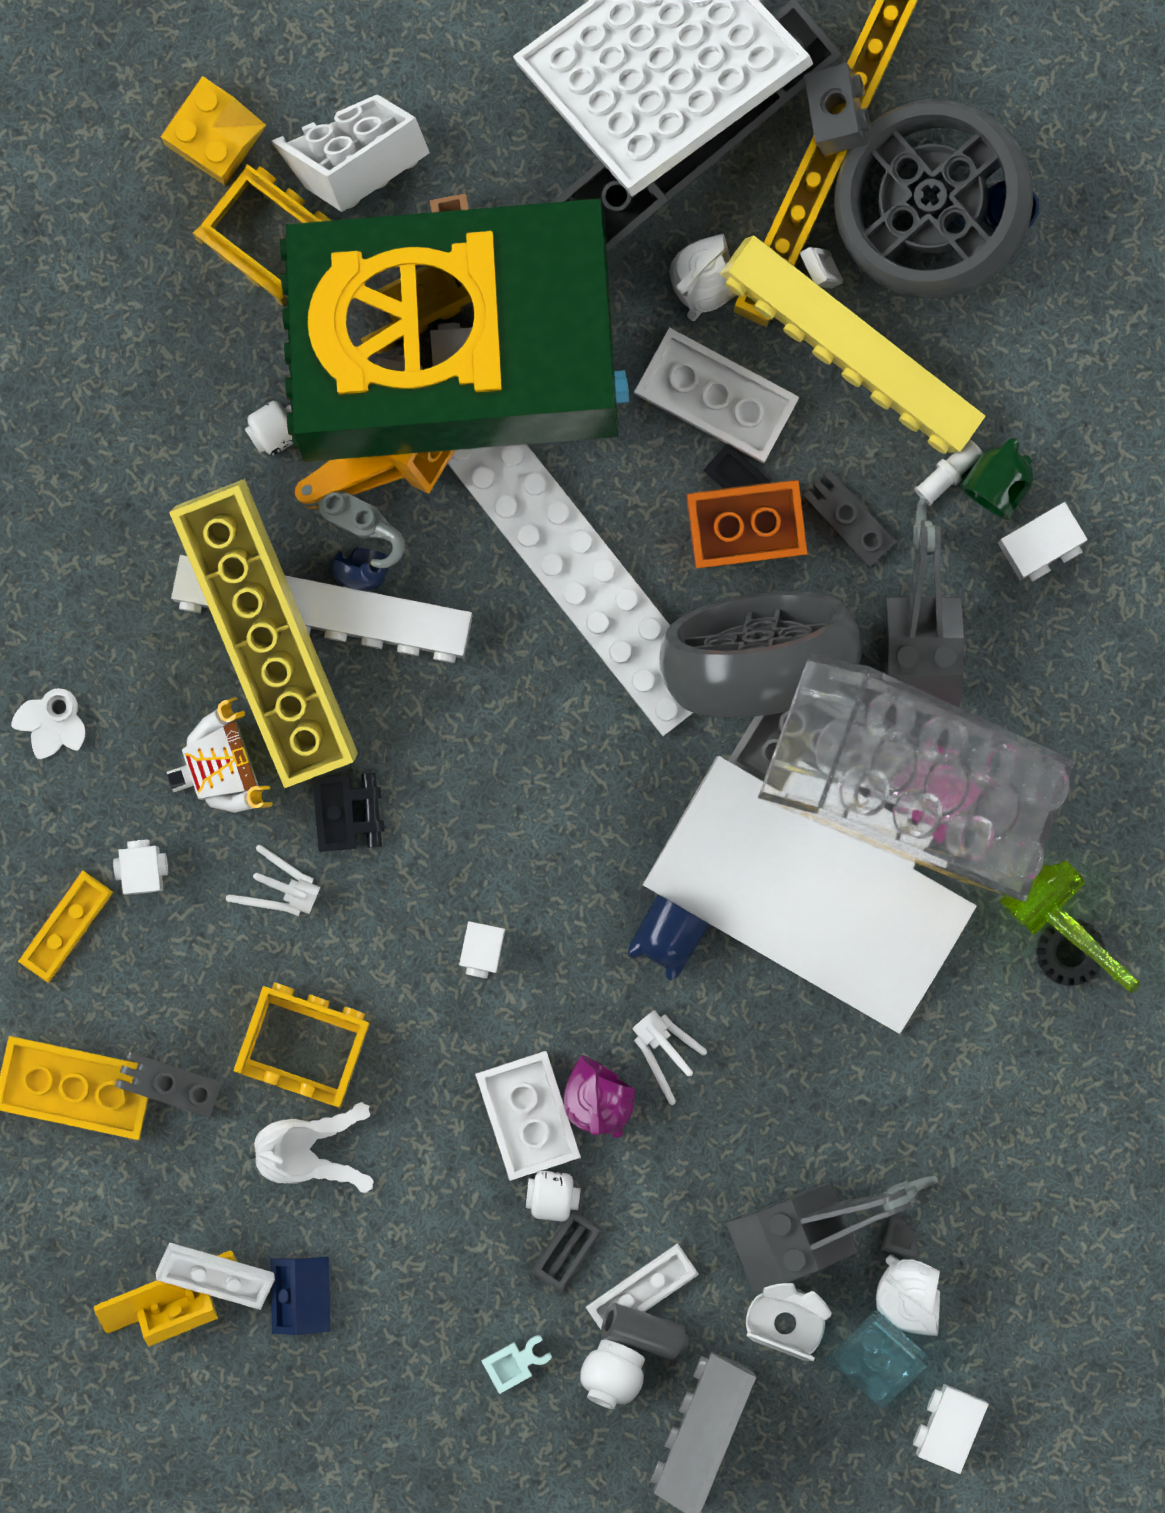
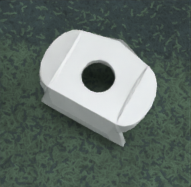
M793 1283L771 1285L765 1287L763 1293L756 1296L748 1309L746 1316L748 1333L746 1336L756 1343L798 1359L814 1361L815 1357L810 1354L819 1346L825 1330V1320L831 1317L832 1313L827 1304L814 1291L805 1293L800 1289H796ZM780 1313H790L796 1319V1327L789 1334H781L775 1329V1318Z

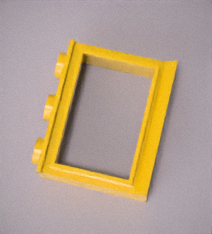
M247 164L244 171L201 226L193 232V235L199 243H205L224 262L235 266L247 276L249 281L257 287L261 286L274 296L280 305L284 306L287 299L286 296H283L281 280L214 228L249 184L253 185L301 223L331 220L320 211H317L314 215L303 207L305 200L293 190L288 188L286 192H283L275 186L274 183L277 179L261 166L255 170Z
M274 982L272 989L263 986L233 1071L341 1108L370 1026L369 1022L363 1020L365 1013L345 1006L342 1013L329 1009L330 1001L310 994L307 1001L294 997L295 989ZM270 1003L357 1033L338 1089L250 1059Z

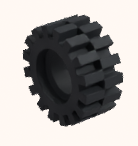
M1064 919L1054 922L1044 930V933L1038 939L1036 955L1038 956L1037 963L1047 978L1052 979L1057 984L1075 986L1092 980L1100 972V967L1105 961L1104 950L1106 948L1105 943H1102L1101 934L1093 928V925L1080 919ZM1069 937L1079 940L1085 950L1082 962L1074 967L1063 965L1058 960L1056 954L1058 944L1063 939Z

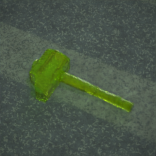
M1065 860L1055 865L1036 863L1025 875L1020 874L1012 881L1011 889L999 901L1005 910L1032 935H1035L1049 922L1072 944L1085 952L1086 956L1091 957L1113 977V981H1117L1129 993H1134L1140 987L1141 982L1127 970V967H1123L1099 945L1098 941H1095L1084 928L1061 909L1086 884L1081 874L1069 862Z

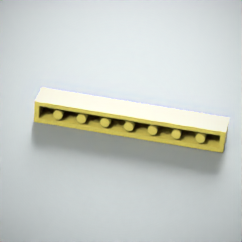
M754 235L743 240L719 275L727 280L725 286L740 297H743L744 294L756 302L754 308L760 314L771 320L775 317L785 325L783 328L784 332L798 342L805 340L814 347L812 353L818 359L828 365L833 362L843 370L841 375L845 380L856 387L863 385L872 392L870 398L876 404L887 410L891 407L901 415L899 421L915 432L919 429L930 437L927 442L937 451L946 454L947 451L949 453L961 452L986 417Z

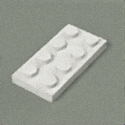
M670 327L634 391V394L731 445L763 464L799 400V397Z

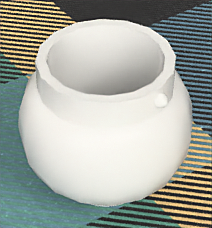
M601 1340L598 1349L592 1351L587 1356L580 1371L582 1386L589 1391L587 1398L609 1409H615L616 1404L630 1403L641 1390L644 1379L641 1368L645 1358L624 1345L609 1340Z

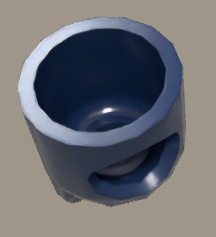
M657 895L629 946L628 956L633 959L640 955L646 956L651 961L665 967L666 978L672 981L680 975L710 924L662 896Z

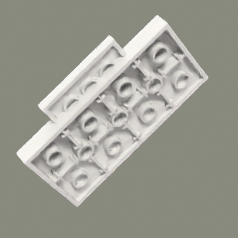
M716 756L643 883V886L899 1034L923 998L977 907L975 904L913 869L916 864L914 859L917 858L916 860H918L931 837L930 835L803 761L798 765L782 793L722 757ZM798 812H805L814 816L808 818L806 816L801 815L802 813ZM819 817L825 819L822 823H820L821 820L817 821ZM826 820L831 822L829 825L823 824ZM838 825L840 826V828L843 827L842 831H844V828H846V832H841L837 830L839 828L836 827ZM856 832L855 834L858 833V834H860V835L865 836L866 838H869V839H867V840H870V841H873V842H876V841H877V844H876V845H878V842H879V843H880V847L875 846V845H874L875 843H873V845H872V844H871L872 842H870V843H868V841L865 842V841H864V838H863V840H861V837H860V839H858L859 836L854 837V836H856V835H853V833ZM881 843L886 845V848L889 846L891 848L896 849V851H900L908 854V856L914 857L913 861L901 857V854L900 856L898 855V853L895 854L894 851L892 853L891 850L889 852L888 850H884V848L882 849Z

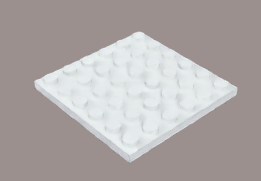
M589 0L513 56L521 70L632 197L813 65L810 55L759 0Z

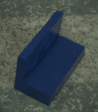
M329 1257L270 1258L271 1272L274 1273L275 1277L271 1287L272 1334L301 1335L330 1332Z

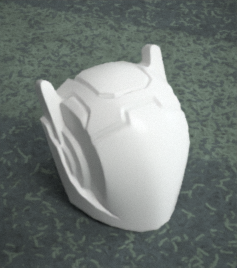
M724 234L711 236L687 245L677 253L671 263L669 272L673 290L680 301L690 309L687 317L691 321H695L702 312L713 311L737 296L725 286L727 280L719 275L730 260Z
M890 1254L886 1258V1263L889 1267L882 1275L876 1293V1306L880 1316L886 1323L899 1330L913 1334L938 1336L940 1291L937 1290L940 1271L916 1260L903 1259L900 1261L893 1254Z

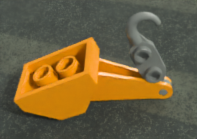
M456 450L329 460L315 472L298 482L295 487V496L305 508L316 509L319 507L320 513L326 521L363 539H385L391 542L393 549L387 558L382 560L372 559L370 562L374 567L388 568L396 564L405 551V541L402 533L391 526L376 507L352 495L404 477L411 486L429 494Z

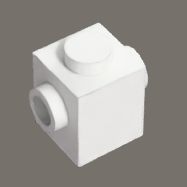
M149 840L127 842L128 849L118 850L119 858L113 859L114 875L116 881L122 880L124 895L164 891L162 876L168 875L166 853H160L158 846H150Z

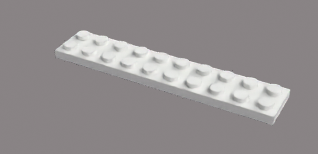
M523 444L456 450L448 462L449 467L660 734L665 736L693 714V712L682 708L672 698L664 685L660 672V649L665 633L670 626L669 623L529 446Z

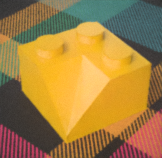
M202 76L160 137L165 146L223 185H226L265 129L266 124L233 96Z

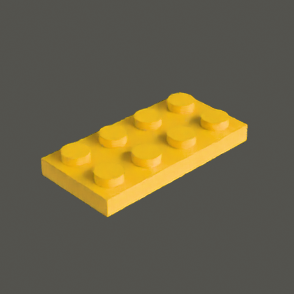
M8 1037L0 1073V1111L140 1140L149 1098L115 1087L117 1079L125 1080L130 1084L133 1080L132 1076L120 1073L122 1065L136 1070L138 1063L19 1037Z

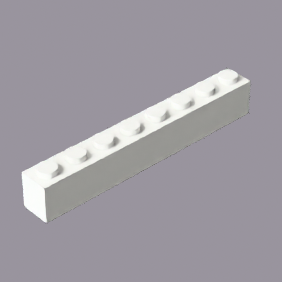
M180 555L171 599L174 602L180 603V610L201 613L202 607L209 608L188 556ZM285 576L309 635L310 630L315 629L325 631L324 638L346 642L347 636L361 638L360 645L382 649L383 643L398 646L397 652L406 655L419 656V651L422 650L434 653L433 659L437 661L455 663L456 657L464 659L473 617L472 612Z

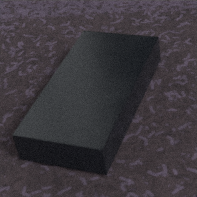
M726 444L703 470L722 488L771 482L729 444Z

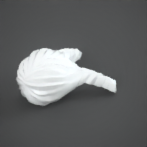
M362 1102L355 1104L353 1109L349 1110L346 1114H337L333 1118L326 1117L310 1122L288 1119L269 1124L258 1133L254 1142L256 1166L259 1172L270 1181L276 1183L298 1184L313 1178H326L327 1180L350 1182L355 1184L360 1192L368 1193L369 1190L373 1189L374 1183L369 1175L362 1174L348 1165L344 1166L338 1163H331L325 1159H318L310 1148L317 1139L333 1136L337 1132L347 1129L356 1121L365 1120L370 1117L369 1105H365Z

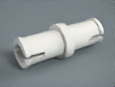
M969 439L961 452H955L947 460L942 459L936 464L937 469L919 486L914 488L915 492L920 498L926 499V504L931 506L952 484L956 486L962 481L961 476L977 462L983 454L982 450Z

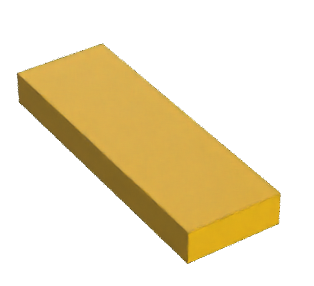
M82 870L18 962L47 983H50L114 892Z

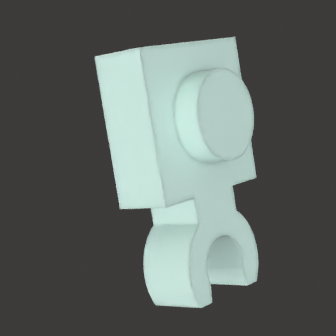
M541 1335L530 1338L526 1343L525 1349L521 1351L513 1342L481 1360L499 1394L531 1377L532 1373L528 1365L532 1363L542 1365L552 1358L550 1352L538 1357L532 1351L533 1346L543 1340Z

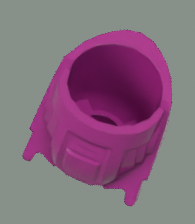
M580 1055L568 1078L564 1091L565 1113L571 1123L586 1132H590L592 1135L612 1134L614 1138H620L623 1135L622 1128L629 1121L633 1111L636 1088L619 1080L618 1074L587 1056Z

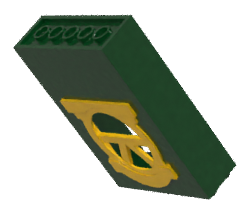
M601 199L286 224V238L280 239L281 260L285 261L286 273H281L283 296H286L287 307L283 308L282 315L284 330H288L289 342H284L285 363L289 365L290 377L285 378L286 397L291 402L292 412H287L288 434L292 435L293 448L300 450L304 462L619 437L606 232ZM415 265L432 266L454 276L466 288L474 306L473 327L464 345L446 361L424 370L420 369ZM399 267L402 302L366 287L365 282L384 270ZM354 298L401 319L358 347L352 344L348 336L346 316L350 302ZM404 336V371L386 369L368 360L371 355Z

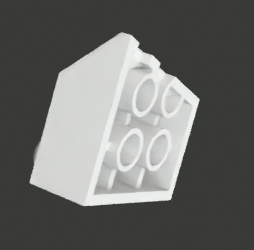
M378 94L336 112L335 122L316 126L313 122L302 127L305 135L286 143L284 136H281L271 141L304 187L341 212L356 206L362 198L374 190L384 187L389 180L405 169L412 168L420 159L430 153L416 117Z

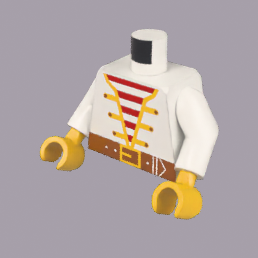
M237 697L224 700L218 705V709L204 717L187 737V746L182 749L187 765L167 771L173 792H177L194 786L198 799L205 800L212 808L233 813L253 808H270L273 802L262 801V792L269 790L270 786L258 785L239 725L234 721L244 717L245 712L241 711L235 714L232 711L231 705L234 701L238 700Z

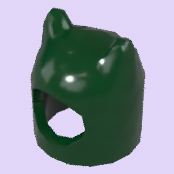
M1016 438L1009 439L1001 447L989 448L979 457L960 484L961 490L967 496L992 514L1005 520L1011 518L1021 500L1030 490L1034 480L1031 468L1032 460L1028 455L1021 456L1018 453L1019 442Z

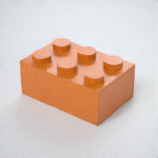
M794 479L686 493L696 569L807 555L799 480Z

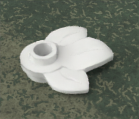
M53 689L47 692L42 700L26 701L15 713L11 724L14 729L32 732L31 743L37 759L47 758L55 754L62 744L78 751L85 739V725L77 716V700L71 692L65 689ZM58 700H62L66 704V710L62 714H56L53 711V705Z

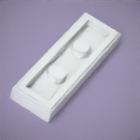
M169 1243L155 1273L158 1281L261 1310L275 1280L273 1272L173 1243Z
M677 1243L586 1306V1309L601 1329L605 1313L612 1303L646 1312L698 1276L699 1273Z

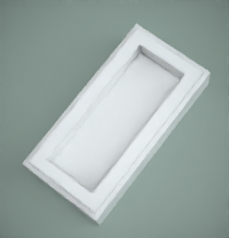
M809 247L799 252L812 281L818 286L832 289L843 283V278L829 250Z

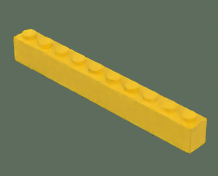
M876 0L847 62L854 74H860L862 78L865 96L860 97L861 108H865L866 111L872 102L918 0ZM846 103L838 104L832 114L842 112L846 107ZM814 135L764 241V244L794 267L800 257L799 252L803 251L848 151L844 150L824 155L816 145ZM747 295L739 296L733 312L767 328L771 319L760 314L754 308L756 302Z

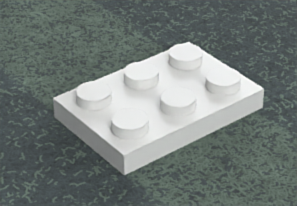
M547 1051L475 1074L510 1181L581 1158L568 1116L565 1113L564 1103Z

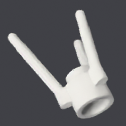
M257 845L256 850L299 882L291 879L290 884L287 885L259 873H255L253 878L286 893L283 900L290 903L230 894L226 896V901L286 911L296 916H299L300 911L310 914L320 889L319 886L312 884L314 878L302 874L264 846Z
M654 1010L632 1028L638 1035L634 1041L642 1050L669 1104L674 1105L676 1100L649 1044L653 1049L661 1046L687 1076H692L693 1071L667 1041L671 1036L667 1030L701 1055H706L707 1050L674 1025L666 1014L660 1017Z

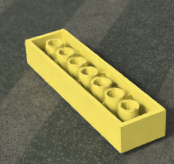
M245 479L176 505L169 512L284 789L353 763L358 754Z

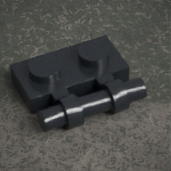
M376 773L361 774L362 788L351 789L350 775L312 778L319 852L357 849L355 834L365 833L367 848L382 847L381 832L385 830L384 820H380L378 799H381L382 796L381 787H377ZM363 800L365 822H354L352 801Z

